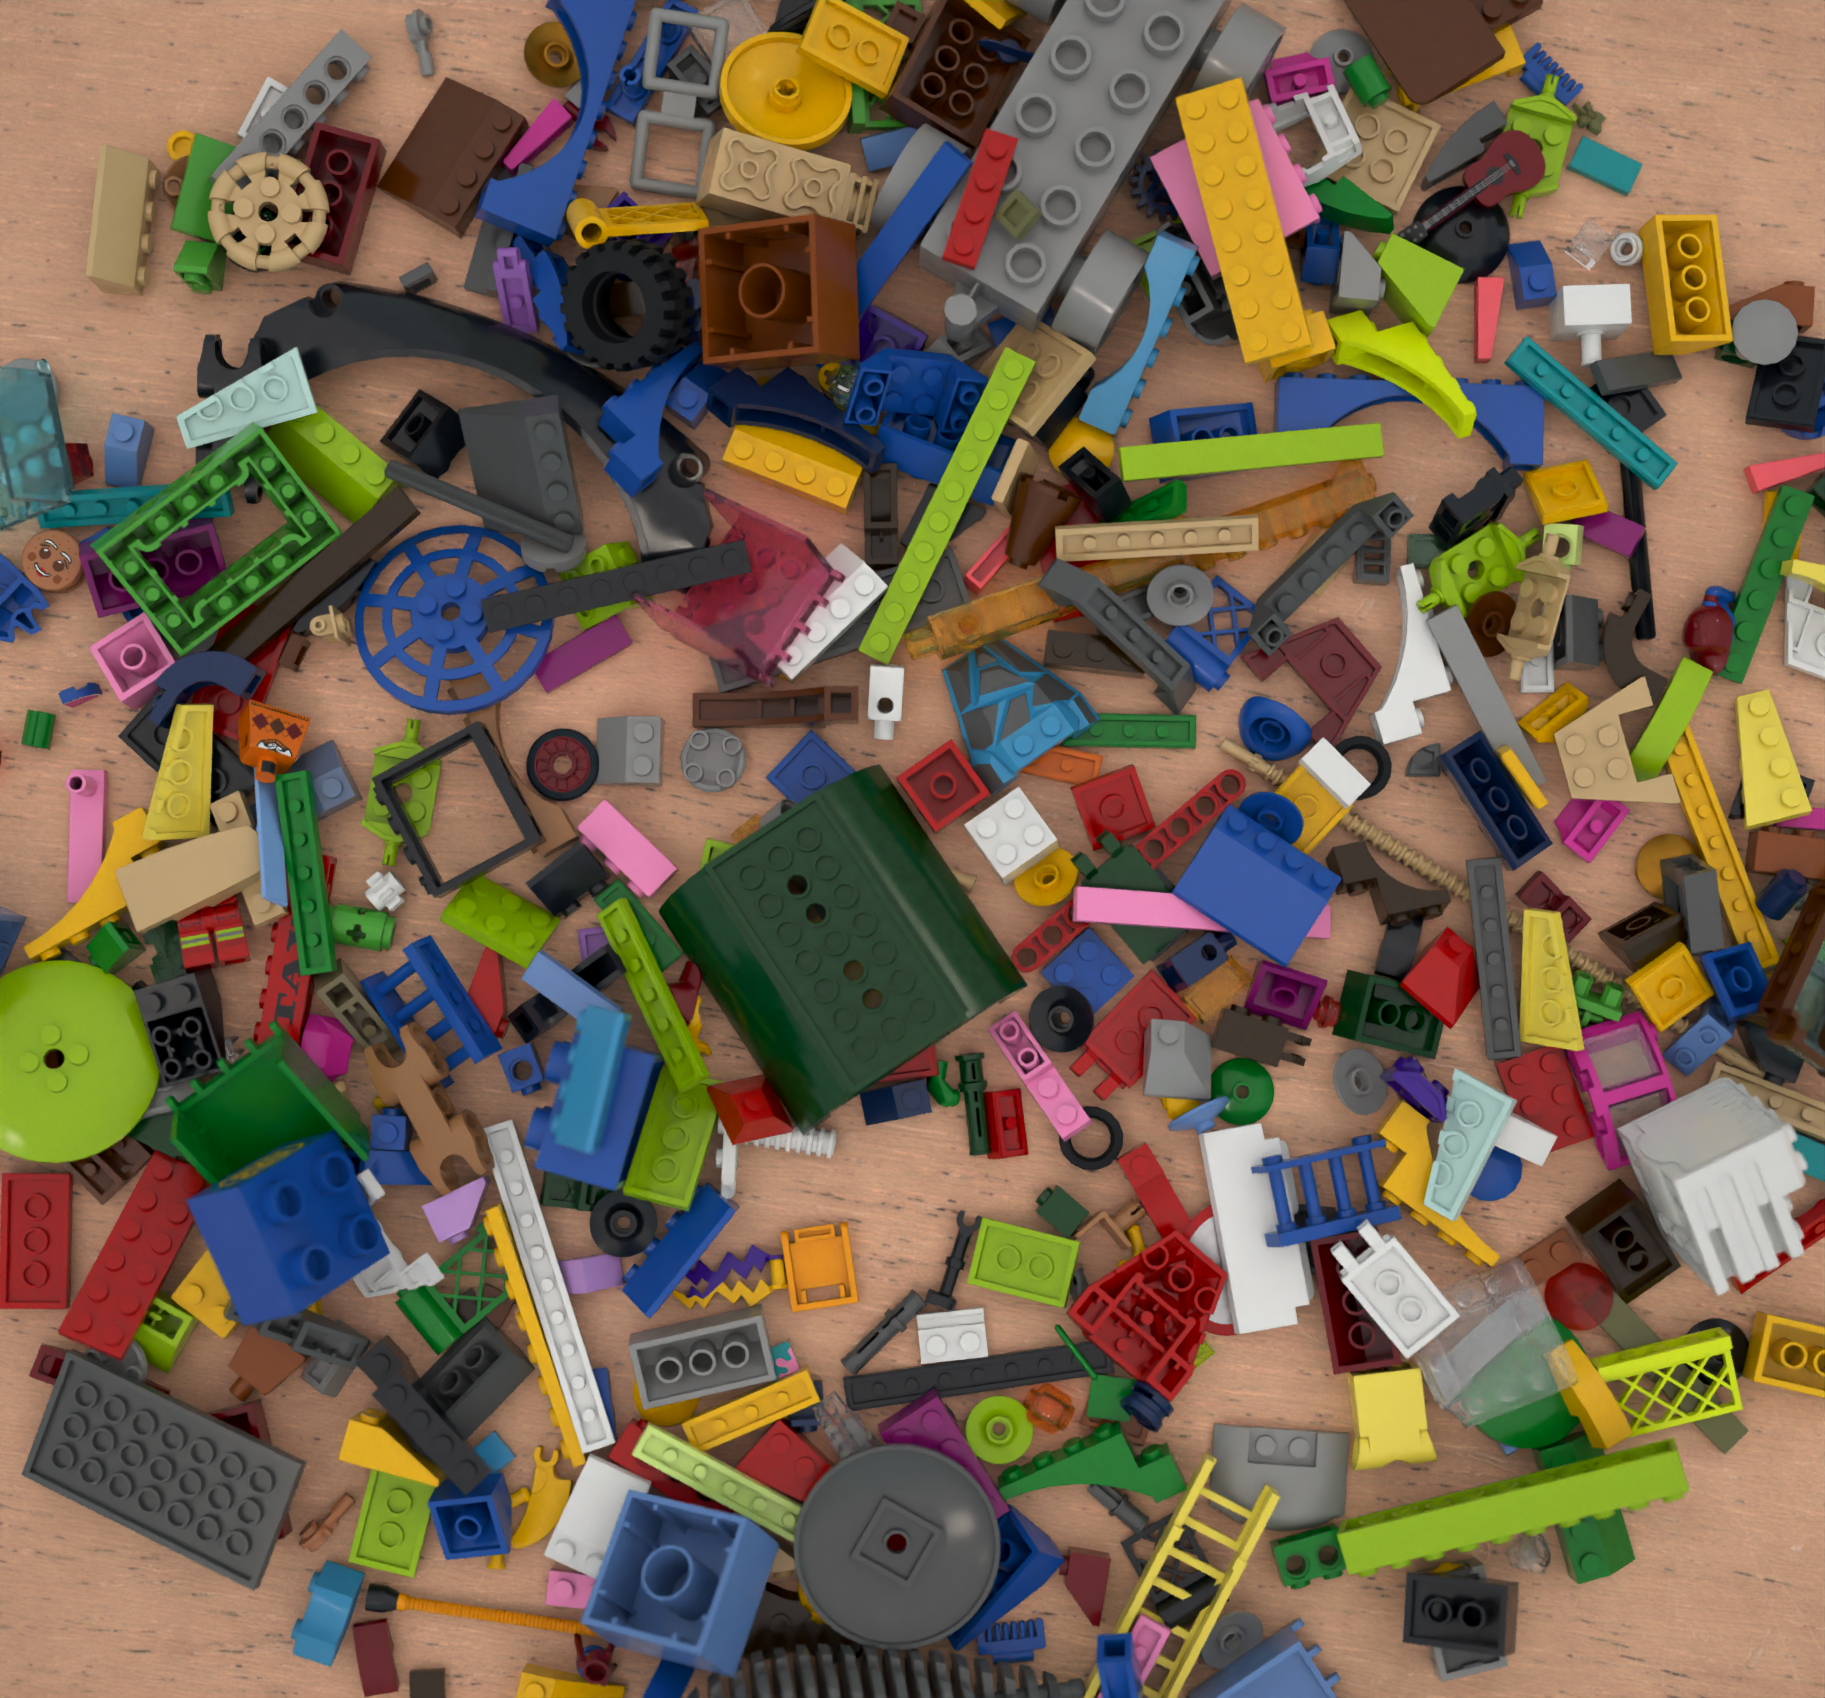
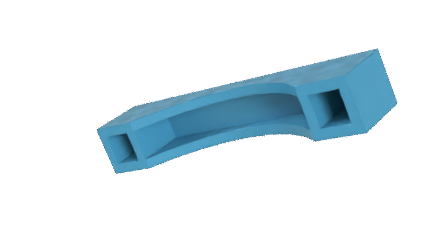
M1161 230L1144 266L1149 282L1150 309L1142 341L1124 365L1094 384L1078 418L1079 420L1114 436L1119 426L1124 429L1126 428L1133 413V410L1128 408L1132 397L1139 399L1146 380L1141 378L1145 367L1152 369L1160 350L1154 348L1159 336L1166 338L1173 319L1168 318L1172 306L1179 308L1187 289L1181 287L1186 274L1191 277L1193 276L1201 259L1195 256L1199 246Z

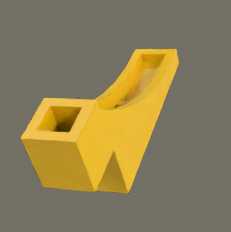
M139 807L112 822L115 828L104 861L92 883L80 900L58 923L42 936L23 947L29 959L42 960V962L51 961L62 954L60 949L71 943L73 946H77L91 938V932L103 927L109 921L121 922L120 916L129 912L115 870L160 852V849L168 845L166 840L147 841L141 839L148 809Z
M1397 1100L1374 1132L1381 1139H1385V1149L1393 1154L1397 1150L1401 1152L1378 1183L1385 1190L1382 1196L1396 1206H1399L1402 1202L1412 1210L1409 1216L1424 1227L1428 1223L1432 1224L1439 1230L1436 1234L1437 1237L1451 1247L1455 1243L1459 1244L1467 1250L1463 1256L1478 1267H1481L1483 1263L1493 1267L1500 1256L1474 1233L1461 1215H1459L1457 1221H1451L1424 1205L1433 1164L1426 1127L1430 1120L1404 1101Z

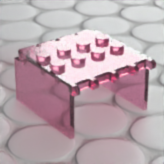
M706 488L703 492L704 496L728 525L731 526L720 544L744 539L752 572L691 586L682 599L688 605L687 608L678 605L674 612L636 592L632 599L659 628L669 632L676 640L769 688H773L776 682L770 677L781 660L788 664L793 657L787 653V650L799 632L808 636L811 629L805 623L817 605L823 608L828 606L830 602L823 596L833 581L843 583L846 576L831 567L808 536Z

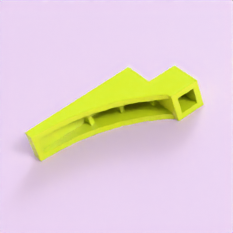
M1363 310L1327 320L1336 346L1331 358L1337 366L1341 364L1352 366L1396 384L1430 407L1450 427L1458 439L1471 436L1474 421L1477 417L1475 405L1466 398L1460 389L1458 381L1452 378L1445 368L1441 357L1435 354L1428 344L1425 334L1418 330L1413 321L1377 332L1374 322L1369 321Z

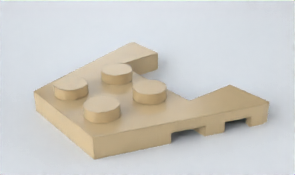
M1645 676L1640 677L1554 733L1571 799L1672 805L1681 803L1672 773L1637 782L1619 715L1653 706Z

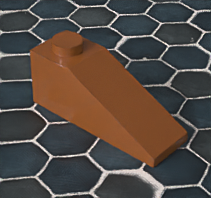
M1786 281L1781 285L1729 305L1730 320H1734L1737 312L1752 301L1767 299L1779 302L1789 309L1796 320L1798 333L1803 334L1813 326L1815 287L1804 286L1802 281Z

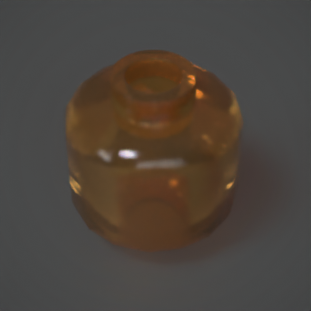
M1048 1383L1041 1385L1037 1390L1031 1388L1023 1402V1406L1027 1408V1421L1048 1434H1055L1059 1430L1065 1431L1076 1409L1072 1406V1398L1069 1394Z

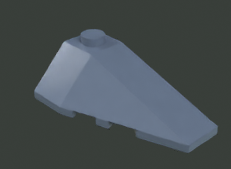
M330 740L304 753L287 772L311 771L318 821L363 799L334 740ZM255 801L250 806V810L257 825V810Z

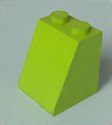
M1392 233L1387 243L1382 240L1380 241L1372 255L1381 267L1380 279H1386L1383 300L1403 324L1413 321L1418 330L1428 338L1443 313L1464 269Z

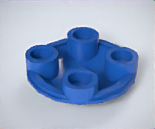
M1494 1146L1470 1195L1484 1201H1495L1508 1196L1516 1189L1521 1179L1522 1162L1520 1157Z

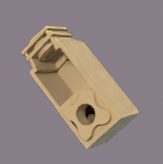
M723 127L709 141L695 205L751 221L818 214L855 224L857 241L863 238L870 228V218L877 200L879 180L872 179L870 181L864 175L857 177V173L850 172V164Z

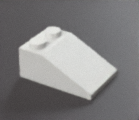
M590 1453L544 1555L596 1579L628 1490L647 1494L652 1482Z

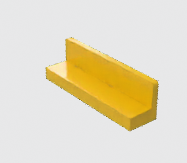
M805 1366L684 1419L682 1426L689 1443L702 1451H706L820 1402L821 1399L810 1376L809 1366Z

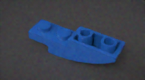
M518 235L512 241V245L519 247L521 259H527L529 262L533 286L539 291L532 299L539 310V319L550 328L554 335L553 341L559 349L583 356L585 351L583 349L577 350L571 342L574 337L571 333H566L563 323L567 322L565 313L561 314L560 303H564V296L560 294L562 284L569 281L566 278V273L569 269L564 257Z

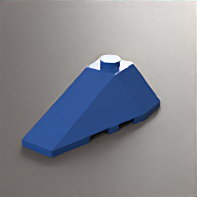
M1008 1504L1010 1511L997 1518L1000 1532V1560L993 1586L980 1609L957 1631L947 1636L954 1650L959 1651L1044 1585L1065 1561L1051 1538L1012 1505Z

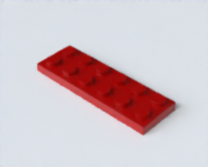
M154 1151L58 1330L59 1335L119 1361H123L196 1222L186 1200L211 1186L194 1166L159 1151Z

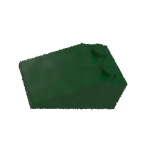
M1347 970L1332 1035L1435 1059L1444 1023L1400 987V982Z

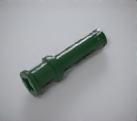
M984 1052L955 1055V1061L959 1062L961 1082L958 1083V1089H960V1092H964L970 1146L969 1154L971 1156L991 1153L983 1090H986V1086H988L987 1080H984L982 1059L985 1058Z

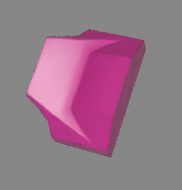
M1307 52L1274 59L1270 69L1264 71L1263 74L1269 103L1275 102L1277 106L1294 101L1293 96L1305 92L1308 93L1310 98L1328 92L1327 86L1331 84L1336 89L1329 57L1316 59Z
M1571 799L1554 823L1562 835L1561 843L1588 864L1591 863L1630 809L1619 801Z
M310 1014L303 1031L300 1047L333 1083L335 1078L347 1074L354 1038L337 1018Z

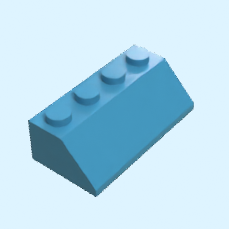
M587 1005L586 1011H580L576 1031H580L581 1034L578 1045L572 1044L567 1063V1065L573 1066L570 1079L563 1080L559 1099L564 1100L561 1114H555L551 1127V1134L556 1135L554 1143L590 1154L600 1150L632 1017L631 1014L593 1005Z

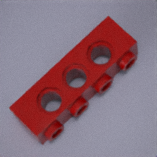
M632 1418L608 1455L610 1459L630 1472L651 1481L652 1486L675 1501L729 1514L734 1513V1510L710 1497L702 1496L694 1488L633 1456L632 1450L650 1421L644 1418H640L639 1421Z

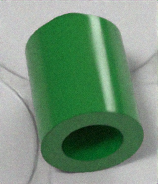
M1371 54L1358 59L1344 70L1343 75L1364 108L1371 106L1372 109H1375L1389 100L1387 94L1392 88Z

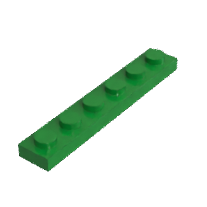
M1780 485L1732 608L1735 626L1727 664L1716 676L1738 684L1743 683L1784 575H1780L1782 561L1790 560L1815 498L1814 495L1787 485Z
M304 770L276 775L275 785L300 975L308 976L337 971L312 774L311 771Z

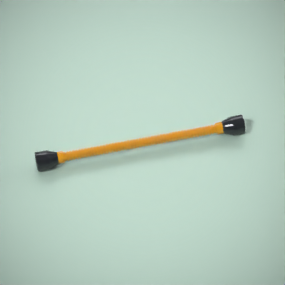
M370 1583L365 1602L366 1611L377 1613L395 1610L406 1611L410 1608V1610H419V1612L423 1610V1612L427 1611L433 1614L435 1612L441 1615L449 1614V1616L453 1614L454 1617L456 1615L462 1618L466 1616L467 1619L470 1617V1619H483V1621L487 1620L488 1622L496 1621V1623H499L500 1621L501 1624L503 1622L505 1624L509 1623V1625L513 1623V1625H522V1627L526 1625V1627L530 1626V1628L534 1627L535 1629L539 1627V1629L543 1628V1630H546L547 1628V1630H556V1632L560 1630V1632L564 1631L565 1633L569 1631L570 1634L573 1632V1634L577 1633L583 1636L585 1634L591 1637L599 1636L581 1624V1621L578 1622L577 1620L575 1622L569 1619L565 1621L564 1618L561 1620V1618L557 1619L551 1616L549 1618L545 1616L544 1618L543 1615L535 1616V1614H532L531 1616L530 1613L528 1615L527 1613L522 1614V1612L518 1614V1612L514 1613V1611L510 1612L509 1610L505 1612V1610L501 1611V1609L497 1610L496 1608L488 1609V1607H485L484 1609V1607H475V1605L471 1607V1605H462V1603L458 1605V1603L454 1604L448 1601L445 1603V1601L441 1602L438 1600L437 1602V1600L432 1599L428 1601L427 1598L424 1600V1598L420 1599L414 1596L411 1598L409 1594L400 1593L387 1585Z

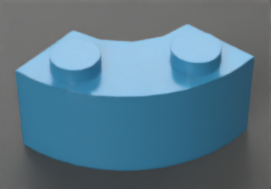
M328 1560L321 1573L314 1572L308 1587V1591L312 1592L308 1608L303 1620L297 1619L291 1634V1638L295 1639L294 1655L329 1667L332 1666L355 1609L365 1573Z

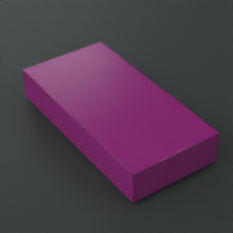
M1610 511L1575 518L1572 522L1573 525L1584 526L1583 539L1628 559L1633 555L1645 532L1644 526Z

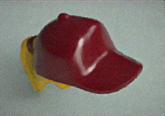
M687 961L679 980L667 985L699 1053L711 1056L712 1050L709 1045L698 1038L702 1028L699 1015L701 998L698 995L702 983V972L697 964Z

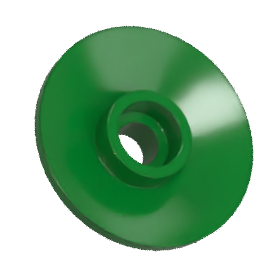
M1236 1058L1222 1063L1215 1069L1211 1075V1100L1223 1096H1228L1230 1100L1218 1117L1231 1124L1246 1125L1260 1120L1269 1111L1274 1099V1085L1269 1073L1263 1066L1250 1059ZM1241 1085L1246 1086L1248 1089V1095L1245 1098H1239L1236 1094V1089Z

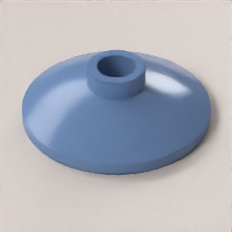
M1223 1096L1206 1102L1176 1118L1167 1127L1169 1131L1195 1129L1197 1134H1202L1216 1126L1213 1119L1223 1111L1230 1100L1228 1096Z

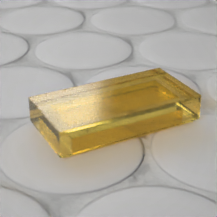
M1231 955L1228 956L1229 960L1210 972L1180 999L1201 1024L1206 1023L1252 981L1251 977Z

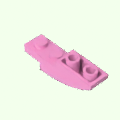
M1013 1011L988 1028V1031L1064 1142L1092 1124L1091 1119L1016 1011Z

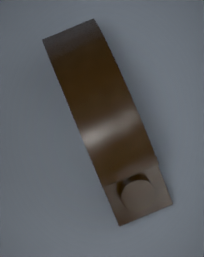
M1637 588L1635 593L1629 591L1620 607L1621 610L1625 611L1622 617L1610 611L1607 615L1602 631L1603 659L1610 676L1621 689L1640 677L1645 676L1654 706L1668 679L1642 665L1634 653L1632 646L1633 632L1652 597V594Z

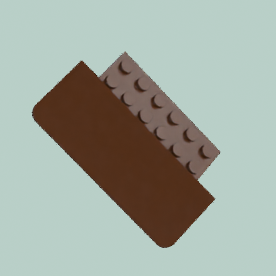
M1344 0L1407 98L1418 105H1426L1441 98L1502 60L1506 51L1494 33L1538 11L1543 4L1542 0Z

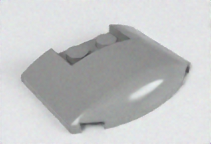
M1214 1423L1212 1456L1217 1458V1461L1211 1471L1210 1489L1252 1510L1264 1484H1267L1277 1489L1280 1499L1264 1529L1293 1531L1321 1526L1335 1517L1338 1519L1345 1512L1349 1433ZM1209 1499V1505L1215 1510L1218 1508L1232 1520L1242 1524L1245 1523L1247 1518Z

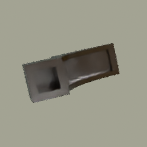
M1365 841L1333 847L1326 857L1329 870L1342 878L1335 889L1336 894L1348 893L1349 896H1358L1366 893L1369 889L1380 926L1391 923L1393 927L1408 924L1413 918L1422 916L1424 920L1437 918L1443 914V911L1451 902L1448 889L1424 890L1414 888L1391 877L1376 863Z

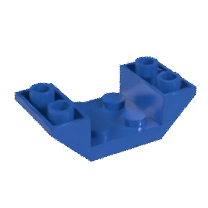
M884 348L859 364L843 420L844 423L877 426L881 411L927 415L935 417L939 432L963 434L989 380L985 375L949 354Z

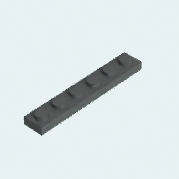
M1501 857L1466 860L1486 1057L1488 1060L1522 1057Z

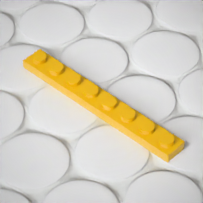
M1688 723L1665 765L1668 773L1673 774L1680 804L1702 861L1717 870L1720 908L1735 946L1751 942L1763 969L1777 964L1779 956L1763 914L1756 906V896Z
M503 1203L494 1204L485 1210L487 1216L483 1217L484 1226L489 1236L494 1235L498 1248L494 1249L497 1264L500 1268L505 1267L509 1280L505 1281L508 1296L511 1300L516 1299L520 1312L516 1313L519 1328L522 1332L527 1331L531 1344L527 1345L530 1360L533 1364L538 1363L542 1374L538 1376L541 1392L544 1396L549 1395L553 1406L549 1408L551 1421L555 1428L560 1427L564 1438L560 1440L562 1453L566 1460L571 1459L573 1467H577L586 1463L589 1453L582 1454Z

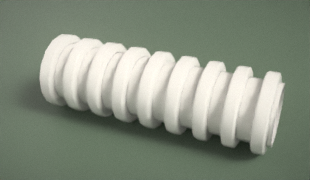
M791 1122L794 1128L792 1132L749 1141L754 1143L755 1147L763 1144L764 1148L767 1149L770 1146H775V1150H780L781 1147L785 1148V1152H790V1149H793L797 1154L805 1151L806 1155L809 1156L811 1153H816V1157H821V1154L826 1155L827 1159H831L835 1151L837 1133L836 1129H831L829 1132L825 1131V1127H821L820 1130L813 1128L803 1135L798 1126H794L795 1123Z

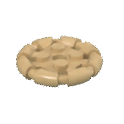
M258 152L236 160L237 164L228 172L224 169L218 176L209 196L212 204L211 211L207 212L208 222L217 245L222 244L227 250L226 255L232 261L254 271L261 268L269 269V272H280L302 264L300 260L309 253L313 255L319 248L328 229V225L325 223L326 213H330L329 201L321 181L313 178L310 174L311 169L304 163L280 153V156H270L268 152ZM268 169L279 170L278 180L274 177H267ZM246 175L251 180V183L241 190L236 182ZM301 183L305 190L298 196L292 188ZM225 203L234 204V215L225 214ZM274 205L278 208L276 219L269 222L261 219L260 212L264 206ZM303 212H313L312 222H302ZM241 230L246 238L237 243L232 236ZM297 236L301 243L291 250L287 243ZM260 245L272 246L270 256L260 255Z

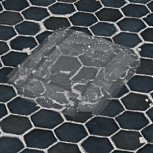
M1520 1257L1439 1288L1440 1292L1456 1309L1460 1317L1415 1352L1414 1355L1436 1403L1445 1411L1447 1410L1455 1416L1466 1429L1577 1385L1578 1378L1573 1362L1529 1269Z

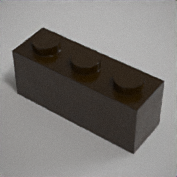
M1048 630L1046 634L1043 667L1132 678H1142L1145 674L1107 636Z

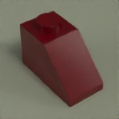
M1069 1546L1068 1555L1062 1554L1065 1561L1059 1567V1575L1064 1576L1063 1580L1066 1588L1091 1624L1100 1627L1111 1557L1106 1552Z

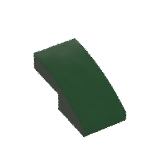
M544 1171L540 1205L592 1212L596 1203L603 1196L614 1190Z

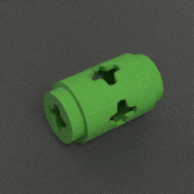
M338 903L337 906L329 905L334 943L379 952L382 949H391L396 929V917L389 916L388 912Z

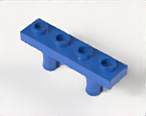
M667 0L663 9L699 14V10L680 0ZM662 22L656 77L663 78L668 71L666 64L676 57L693 27ZM647 35L630 64L621 69L620 81L607 101L606 106L607 112L632 126H635L637 123L639 111L646 108L655 93V90L645 89L642 86Z

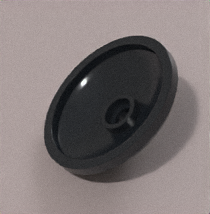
M1465 186L1448 187L1431 195L1418 209L1412 224L1418 220L1421 222L1466 189ZM1473 200L1429 231L1428 236L1417 246L1463 268L1464 271L1457 284L1474 283L1478 277L1490 275L1504 259L1510 241L1508 220L1499 204L1494 208L1484 209ZM1459 225H1467L1470 233H1462Z

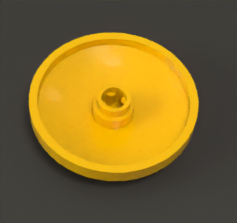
M769 32L747 39L738 45L728 56L722 69L719 84V96L723 111L735 129L748 135L803 151L822 146L834 138L848 118L852 103L851 82L797 53L796 50L802 38L800 34Z

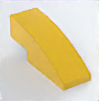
M1573 1339L1566 1340L1543 1355L1570 1415L1579 1417L1592 1447L1608 1450L1633 1434L1612 1392Z

